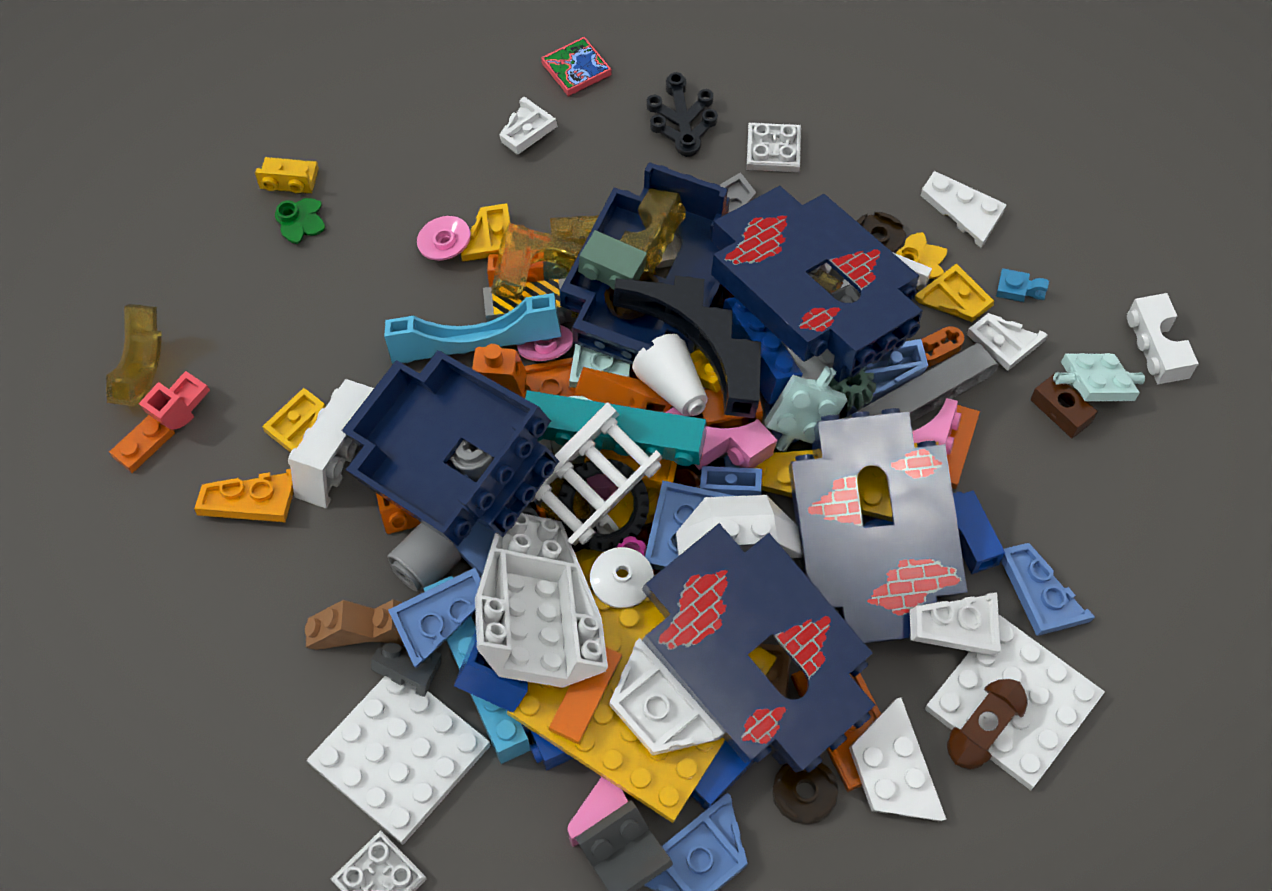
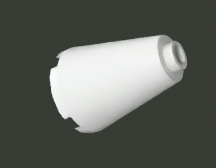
M666 334L652 340L654 346L647 351L644 347L639 351L633 361V371L637 378L682 415H699L705 409L708 398L685 341L677 334Z

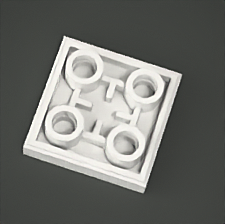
M749 123L747 170L799 172L801 125Z
M380 830L331 880L341 891H416L427 878Z

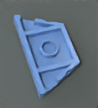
M728 792L662 845L665 852L671 858L673 865L644 886L654 891H718L747 867L748 862L744 847L742 846L741 834L732 806V798Z

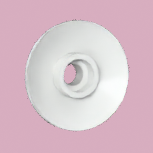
M618 547L605 551L595 560L590 572V584L594 594L604 604L620 609L631 608L647 598L642 588L645 583L654 577L651 564L644 555L634 549ZM623 569L628 572V575L621 578L616 572Z

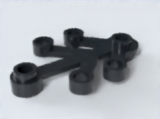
M674 72L666 79V92L673 96L676 112L663 105L660 96L650 95L647 98V110L659 114L654 115L650 119V128L653 132L661 133L673 140L675 148L680 155L691 157L700 149V138L710 127L717 124L718 114L713 109L703 111L706 107L713 104V92L709 89L699 91L698 100L687 111L684 98L686 78L681 73ZM703 111L702 121L691 131L690 124ZM666 119L678 125L680 132L666 125Z

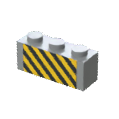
M565 279L483 288L486 321L488 322L505 315L517 307L526 297L554 293L560 324L571 322V310L560 306V289Z

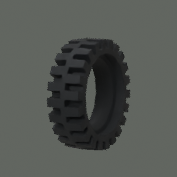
M607 459L627 479L635 472L631 467L620 461ZM591 460L574 469L584 481L594 475L604 474ZM565 479L558 499L575 515L573 498L577 490ZM642 479L630 490L633 496V512L629 521L620 530L609 534L595 533L583 546L595 550H609L617 548V545L622 543L624 538L629 536L635 537L641 532L649 513L648 492ZM561 520L565 530L572 536L574 532Z

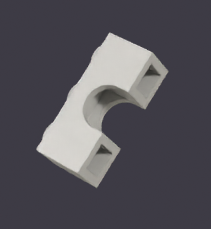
M1167 293L1136 298L1127 313L1128 324L1135 331L1137 345L1144 352L1148 371L1154 376L1157 385L1190 379L1199 364L1188 340L1171 341L1162 334L1171 329L1177 318Z

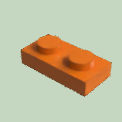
M148 415L109 453L117 462L133 473L167 442L175 432Z

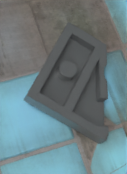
M381 642L372 657L371 670L382 676L389 677L391 681L399 685H403L406 681L416 686L417 695L425 697L441 665L442 653L433 652L416 669L404 646H400L397 643Z

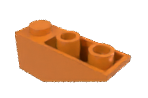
M586 367L582 369L574 392L577 396H583L592 401L602 403L608 402L609 404L664 413L671 408L667 401L640 379Z

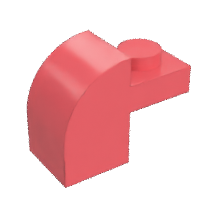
M185 371L170 389L158 382L142 399L139 405L148 415L167 428L179 429L195 417L191 411L208 394L210 389L206 384Z

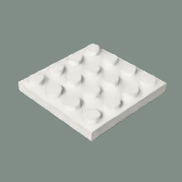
M999 615L1001 652L996 655H988L970 651L924 710L952 730L954 727L961 729L988 695L984 690L988 684L999 679L1020 681L1028 698L1026 712L1022 718L1015 714L988 751L992 755L991 761L1031 791L1105 691ZM985 712L980 715L978 722L983 730L992 731L996 729L998 719L993 713Z
M384 676L306 761L392 837L404 845L488 750L491 744L490 741L429 691H427L425 697L416 694V686L406 681L403 685H399L391 681L389 677Z

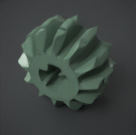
M866 366L856 376L848 377L839 383L833 378L828 385L833 390L846 395L845 409L847 412L851 410L852 406L859 411L863 408L864 403H870L873 398L872 393L876 390V383L872 382L874 373H865Z

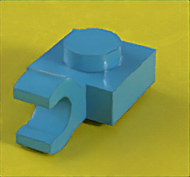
M1002 268L996 297L1024 302L1025 296L1045 300L1049 280L1044 278L1029 280V273Z

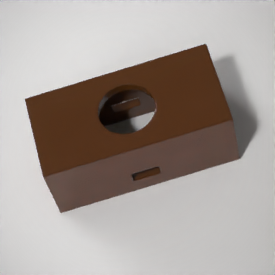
M1053 374L1035 388L1030 400L1073 439L1093 422L1098 411L1087 401H1084L1083 397L1069 384L1056 385L1053 380ZM1058 396L1071 407L1061 406L1058 402Z

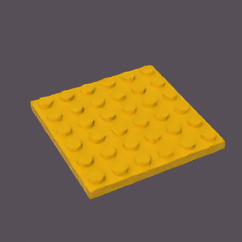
M621 569L616 574L624 578L628 575V572ZM591 590L602 617L605 647L621 653L622 659L580 744L578 745L549 731V726L569 686L561 688L528 682L526 695L514 713L507 711V715L674 823L726 740L722 737L720 740L652 756L609 706V702L621 679L622 672L628 663L636 641L639 638L643 640L651 630L666 618L648 597L634 607L620 609L604 604ZM757 646L748 654L765 676H767L777 659L776 656L760 646Z

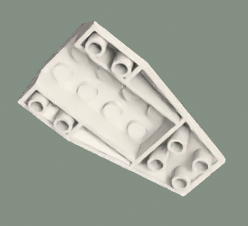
M521 513L515 525L508 530L503 538L496 533L494 534L475 597L477 650L499 677L563 688L604 673L608 668L602 617L561 521Z

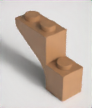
M393 599L374 609L341 600L308 618L305 626L306 648L319 650L365 642L397 643L400 646H404L388 611L403 602Z

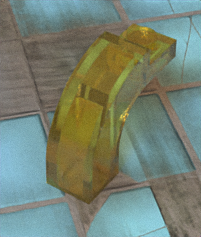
M128 304L124 307L125 343L123 354L118 366L106 375L107 403L136 406L147 395L152 386L160 358L162 331H157V307Z

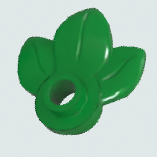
M303 198L296 203L289 200L279 203L275 211V218L281 225L280 231L283 237L292 243H300L304 234L313 236L325 230L324 222L316 214L320 210L322 202L312 198Z

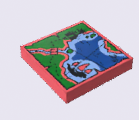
M585 37L541 57L542 65L567 96L611 76V68Z

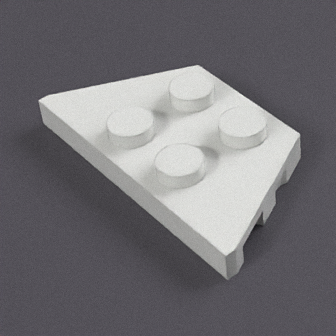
M639 638L634 645L628 663L625 665L609 706L652 756L720 740L724 732Z
M897 698L849 747L871 811L898 814L911 818L930 819L937 822L946 820L902 698Z

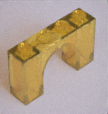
M509 223L502 236L491 293L518 301L526 287L530 265L541 261L552 262L560 265L569 273L583 245L554 237L549 233L531 230L523 225ZM572 311L571 317L577 318L579 313Z

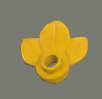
M923 232L910 235L906 238L904 246L896 254L932 268L929 279L941 276L944 271L939 264L943 262L947 249L926 244L927 241Z

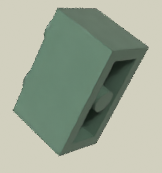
M595 230L579 255L578 272L591 280H598L614 289L616 278L639 281L645 270L647 252Z

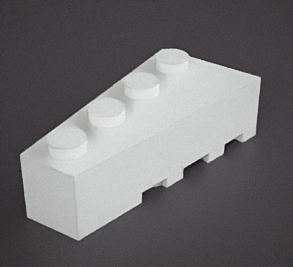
M345 379L339 389L336 388L333 391L328 405L319 411L316 422L305 431L302 442L289 455L288 464L291 468L294 498L327 509L331 501L328 493L332 486H339L343 478L341 472L344 462L352 461L357 448V444L341 430L374 388Z

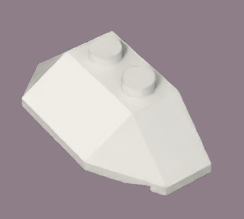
M767 495L705 497L676 532L678 556L720 523L744 552L770 533L791 558L803 557L798 526Z

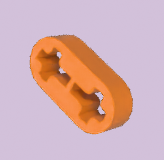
M948 326L921 339L926 352L933 350L931 356L925 353L928 367L934 366L960 352L964 342V334L959 328ZM946 338H948L949 340L955 339V344L951 341L945 343Z

